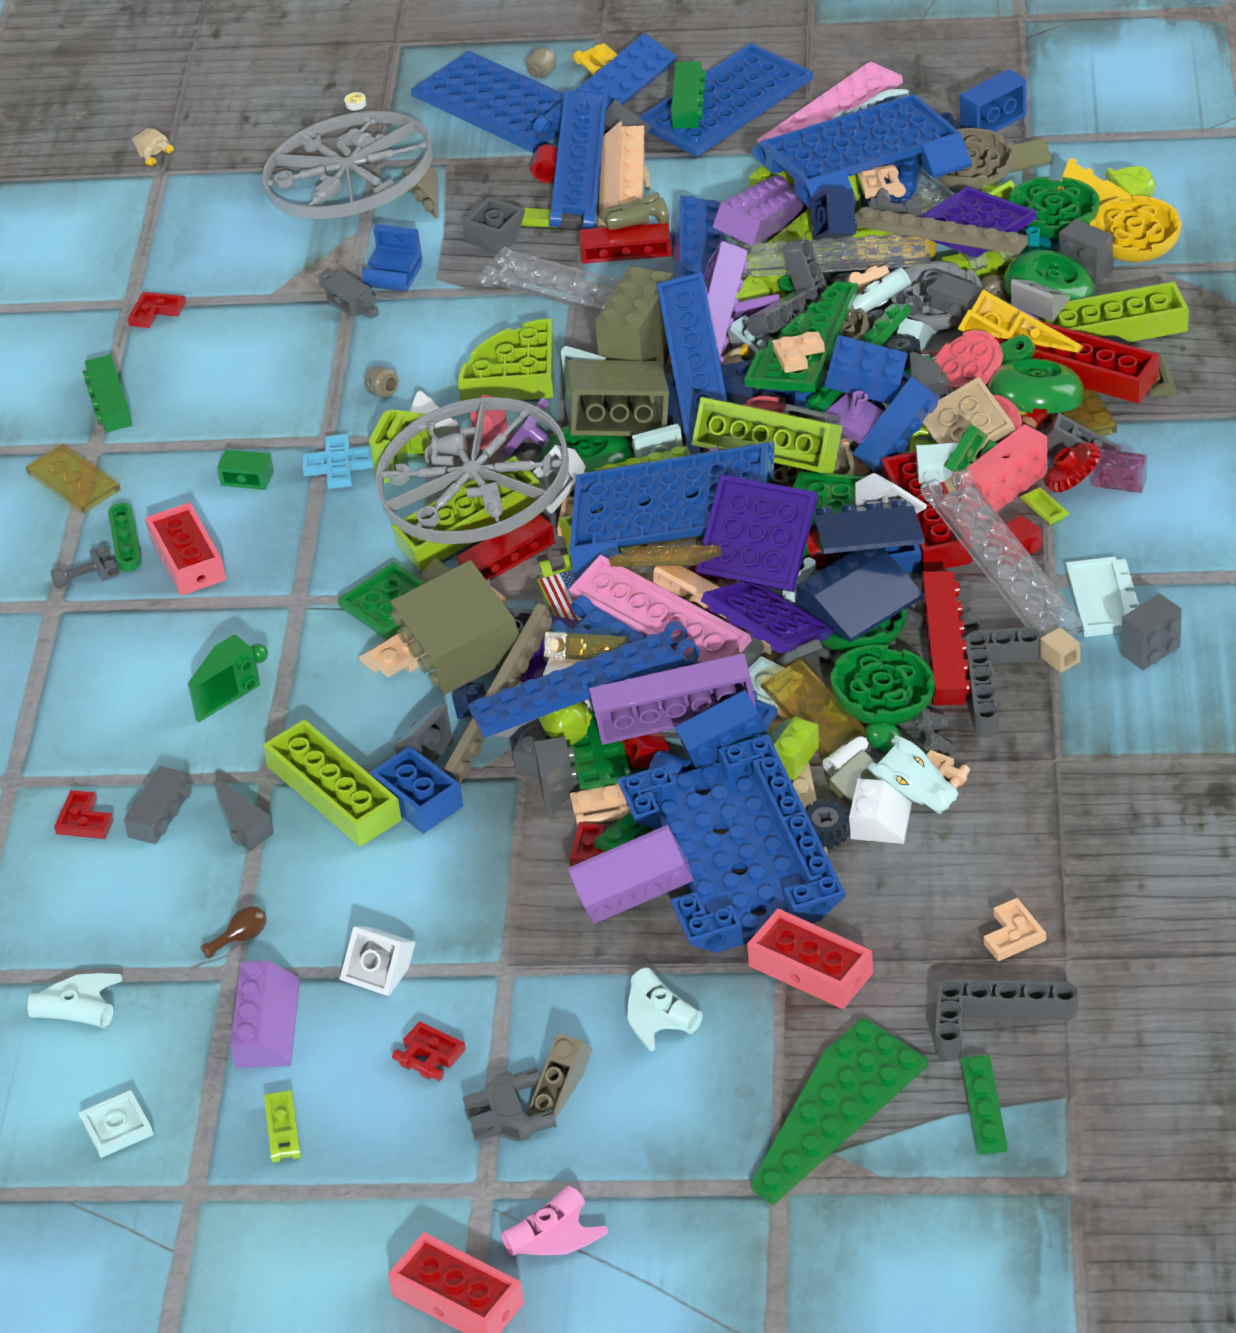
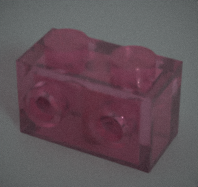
M1100 449L1101 457L1093 472V487L1142 493L1147 478V455Z

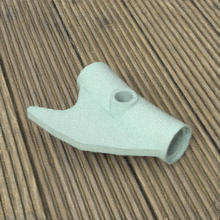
M899 267L883 277L882 283L880 281L870 283L865 287L863 295L861 293L856 295L853 302L854 308L857 310L863 309L867 313L875 307L883 305L889 298L911 285L909 276L903 268Z
M650 968L640 969L632 976V986L628 999V1023L649 1051L655 1050L654 1035L661 1029H678L688 1034H693L698 1029L702 1021V1012L675 995Z
M106 973L78 974L56 983L40 993H30L28 997L29 1017L70 1020L106 1028L113 1017V1006L106 1003L100 993L105 987L121 982L122 976L120 974Z

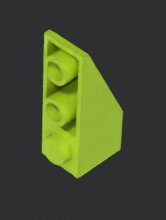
M987 250L977 258L965 253L942 257L943 262L958 264V268L965 271L970 269L979 277L980 281L990 275H997L1005 280L1006 269L1015 259L1011 253Z

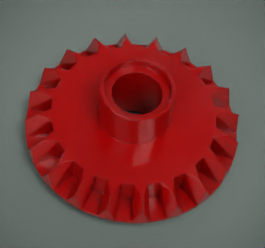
M1087 442L1079 444L1078 447L1062 449L1055 456L1053 468L1048 472L1049 475L1046 478L1048 488L1054 493H1060L1082 482L1094 470L1100 460L1101 450L1095 443Z

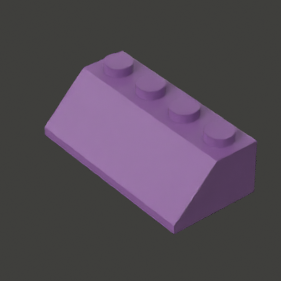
M668 825L568 868L582 904L594 924L694 881L687 857Z
M268 960L241 961L230 1043L235 1068L291 1066L300 978Z

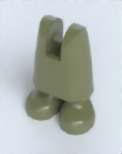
M658 192L642 199L636 198L629 202L608 207L600 214L601 220L610 230L648 224L650 215L655 216L657 221L662 224L670 221L665 200L660 198Z

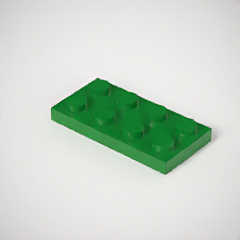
M594 710L589 711L592 718L586 735L577 743L569 745V747H573L575 758L573 765L576 768L580 791L618 784L617 779L631 775L622 742L617 741L602 745Z

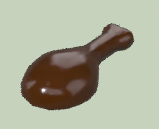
M254 906L245 907L237 911L232 916L227 930L213 941L201 945L200 950L204 952L206 958L210 959L216 951L232 941H247L257 937L265 928L267 922L265 911Z

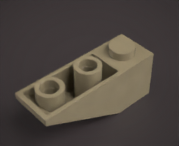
M418 165L404 170L405 177L409 175ZM430 165L426 174L408 192H411L416 201L424 206L427 213L430 212L435 219H438L437 171Z
M557 1032L527 1111L528 1114L534 1115L552 1109L555 1119L557 1118L583 1076L593 1050L582 1040Z

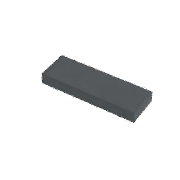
M813 640L785 653L773 662L785 667L822 649V645L819 640Z

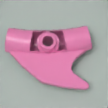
M566 1186L538 1211L516 1225L502 1231L501 1237L511 1256L518 1253L566 1255L607 1235L608 1228L606 1226H581L579 1216L581 1208L585 1205L584 1198L575 1188Z

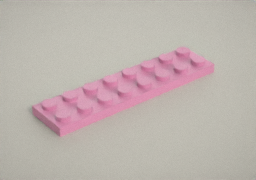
M870 61L757 140V144L762 140L833 119L836 113L853 109L880 92L896 88L903 83L902 75Z
M602 555L568 589L570 595L575 599L579 595H584L594 606L636 631L641 632L646 637L663 632L666 625L672 621H680L688 631L687 639L693 640L700 650V656L693 662L694 664L738 655L752 641L748 633ZM682 629L673 631L671 637L679 635ZM671 645L672 649L676 650L677 645ZM693 647L687 648L683 655L690 654L693 651Z

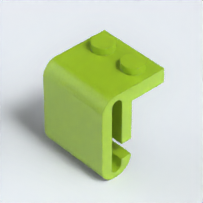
M387 410L382 414L369 438L375 479L379 461L388 445L404 428L425 415L424 413ZM429 428L410 439L396 453L386 471L397 470L395 465L403 464L408 454L425 456V450L432 441ZM384 478V482H390V478Z

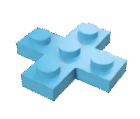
M349 434L325 436V452L302 454L304 477L327 474L328 489L352 486L351 471L373 468L370 446L350 448Z

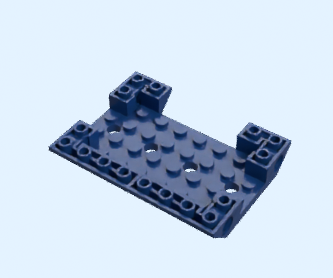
M916 94L762 140L751 149V154L772 174L785 170L795 179V195L810 209L811 198L827 188L852 189L848 176L872 170L885 164H891L904 158H910L922 153V169L933 178L942 177L945 174L961 171L972 166V161L961 133Z
M774 441L577 474L570 538V556L575 582L600 555L626 568V560L620 548L705 535L720 475L764 483L773 481ZM698 493L694 498H690L692 494ZM650 501L649 504L642 506L644 502ZM603 509L601 512L594 514L597 510Z
M768 734L719 748L718 763L673 776L668 764L617 779V783L634 821L655 829L668 825L687 857L694 881L686 884L690 894L671 899V905L689 945L718 953L747 944L777 909H781L809 923H815L820 921L845 897V891ZM699 790L709 791L707 795H700L696 792ZM718 829H725L728 831L724 835H718L717 833H714ZM736 869H744L745 871H747L743 875H737L733 873V871ZM755 910H763L766 912L762 916H756L752 914V912Z

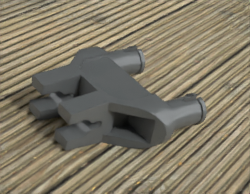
M536 1067L513 1075L511 1072L508 1073V1071L500 1073L492 1079L485 1090L462 1097L465 1105V1114L471 1122L475 1141L494 1136H500L513 1141H524L530 1139L533 1136L532 1133L557 1127L552 1109L527 1116V1114L523 1113L517 1098V1091L538 1085L540 1077Z

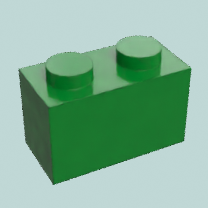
M225 450L217 466L220 485L266 490L274 473L270 453Z

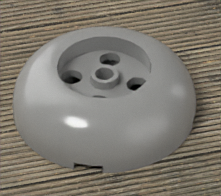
M943 261L924 262L905 269L910 278L911 285L892 296L890 301L891 305L905 304L907 298L917 295L922 301L923 311L914 316L909 314L906 318L923 322L931 326L935 331L946 330L959 326L963 319L929 307L928 288L943 273L982 287L979 277L970 269L967 271L960 269L958 264Z

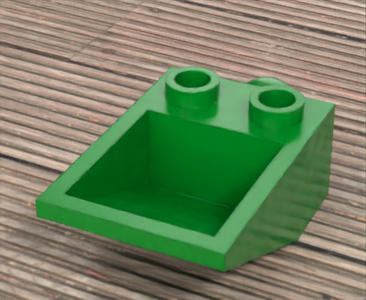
M234 634L213 647L187 683L197 722H201L260 686L256 663H262L268 657V650L264 645L257 643L250 647Z

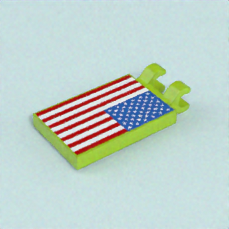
M570 553L562 555L565 563L563 565L564 569L552 571L549 560L539 562L542 578L537 579L538 587L551 614L582 621L583 618L578 617L570 607V604L575 600L568 591L575 583Z

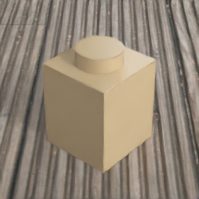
M1059 627L1040 638V657L1059 673H1062L1080 662V642Z

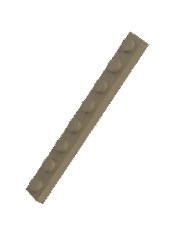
M862 207L855 214L857 227L1018 255L1028 244L1026 235H1021L1017 232L997 231L994 228L985 229L975 225L956 224L953 221L945 222L929 217H915L912 214H898L889 210H874L871 207Z
M537 603L485 697L497 694L503 689L517 686L522 673H525L528 669L531 657L534 652L538 651L544 634L551 628L552 618L547 606ZM473 718L443 769L446 774L460 784L463 778L469 774L470 766L475 757L480 754L482 744L486 739L483 738Z

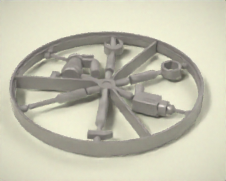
M388 111L349 113L311 125L284 141L268 158L263 169L262 180L270 202L287 214L309 219L345 217L382 206L411 189L429 169L433 158V148L426 128L410 116ZM375 123L402 126L386 136L379 133L375 138L370 133L363 132L368 126ZM365 124L360 130L353 128L336 139L337 148L345 156L349 157L343 158L337 152L322 145L320 137L322 134L344 127ZM415 132L420 133L426 141L403 149L386 150ZM303 144L305 151L312 152L319 149V152L327 157L288 154ZM350 145H353V146L356 147L355 150H354L352 153H351V149L348 147V146H350ZM419 148L426 149L425 155L418 166L396 184L392 180L382 183L380 178L357 166L367 163L368 160L369 163L393 158L396 154ZM276 166L311 168L300 171L295 175L291 171H281L275 174L274 181L270 179ZM338 170L334 177L328 176L325 172ZM351 170L377 186L374 188V195L354 201ZM347 171L350 202L331 206H312L313 204L318 205L325 201H330L342 191L343 187L340 179ZM321 175L320 180L322 183L315 187L316 192L313 194L312 202L307 206L283 201L275 196L269 186L274 185V182L277 188L283 189L293 185L294 179H306Z
M508 398L469 399L435 409L404 428L388 445L379 461L376 472V489L385 514L394 525L405 533L435 543H473L511 532L534 519L547 508L564 485L569 469V454L559 425L540 408L526 402ZM486 410L519 412L520 415L503 433L498 434L483 450V454L478 457ZM479 411L476 427L460 429V434L454 433L441 438L435 436L433 429H435L436 423L460 414ZM528 415L542 421L551 428L562 446V459L552 461L551 455H545L544 462L517 461L495 463V466L492 464L482 465L506 441V436ZM428 428L432 441L425 450L426 463H429L430 454H432L431 460L433 465L454 466L453 456H440L441 454L457 455L464 463L461 467H450L448 469L446 466L420 468L417 471H410L406 464H396L397 471H386L396 453L410 439ZM475 434L470 460L466 454V436ZM551 466L554 468L560 467L554 482L547 491L499 474V472L528 471L536 467H543V474L546 476L550 472ZM411 476H418L420 478L439 477L388 501L384 498V478H390L393 485L400 486L408 483ZM473 478L479 487L466 488L468 498L482 497L486 512L496 520L495 524L472 530L437 531L425 529L432 528L439 523L438 509L445 507L459 492L460 487L468 479ZM484 480H487L492 483L486 484ZM498 485L538 499L518 514L499 521V517L503 512V506ZM448 488L437 500L435 507L425 506L418 510L416 513L418 524L416 525L406 522L394 513V511ZM433 515L430 519H423L425 516Z

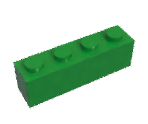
M701 61L676 62L671 108L673 129L699 128V119H703L706 69L702 70Z
M111 354L84 361L86 370L82 371L89 397H91L98 425L103 424L105 433L132 426L129 408Z

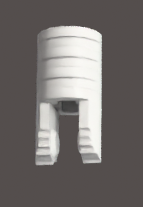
M857 737L847 745H842L825 758L822 764L827 774L832 777L859 751H865L868 747L867 738Z

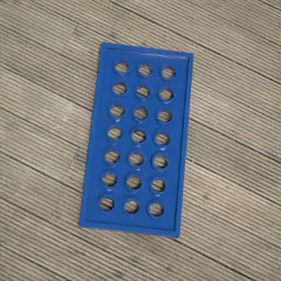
M750 43L706 72L703 119H699V128L673 129L671 114L673 94L640 115L639 118L651 126L647 133L698 157L813 79V71Z
M471 51L465 52L411 89L413 97L532 153L540 146L547 144L560 135L553 128L548 129L544 135H540L532 127L539 116L546 115L564 100V93Z

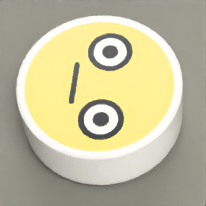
M359 92L348 94L345 97L346 108L352 111L363 109L366 106L365 95Z

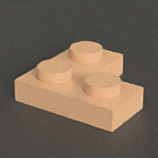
M806 332L803 335L782 337L772 341L773 350L785 373L807 369L808 361L805 355L825 352L824 342L818 332Z
M1018 898L993 908V916L1003 928L985 935L984 945L997 961H1001L1046 941V932Z

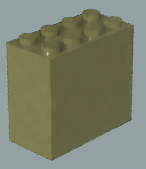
M629 266L595 321L599 356L606 357V360L661 361L662 367L664 366L670 352L657 283L672 280L673 273Z
M567 360L565 407L571 435L633 436L667 427L669 390L661 361Z
M471 560L390 601L393 612L390 614L396 626L400 627L397 630L400 640L403 644L408 643L407 648L413 658H419L417 661L423 673H429L428 678L433 687H439L444 695L502 666L519 637L514 617Z

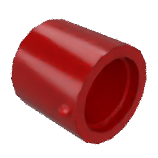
M543 145L536 150L533 165L530 166L535 179L543 183L555 181L558 148L552 145Z

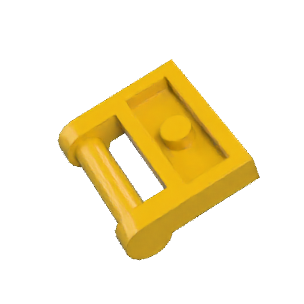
M603 43L584 52L576 51L572 59L577 64H581L588 69L593 76L618 54Z

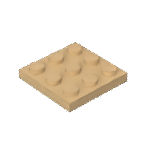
M977 377L941 398L936 409L923 420V426L936 444L959 443L962 434L972 424L988 436L980 449L982 450L988 445L990 440L996 442L1016 429L980 377Z

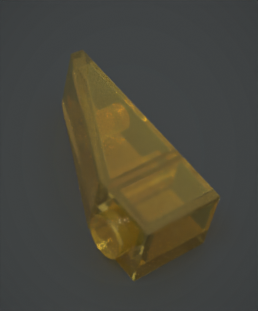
M545 631L544 657L588 660L600 653L610 652L622 647L624 644H627V637Z

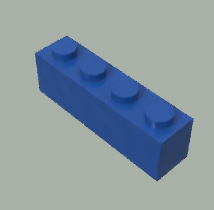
M911 376L853 452V455L870 469L882 475L881 459L897 456L898 453L907 447L910 437L921 429L923 420L936 409L941 397L921 381Z

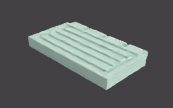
M1115 556L1066 562V572L1084 637L1122 633V616L1139 606L1126 560H1117Z

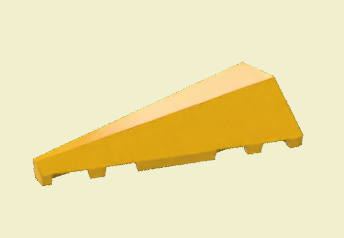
M1070 158L1068 160L1061 182L1063 177H1068L1090 185L1098 193L1100 205L1115 198H1120V201L1133 199L1131 194L1109 180L1103 181L1093 175L1094 171L1090 168L1085 170L1076 164V159ZM1060 186L1057 190L1061 192V189H1064V187Z
M985 290L981 292L972 310H968L958 328L964 332L974 330L985 331L994 337L1007 340L1019 335H1025L1035 345L1077 353L1083 348L1079 343Z

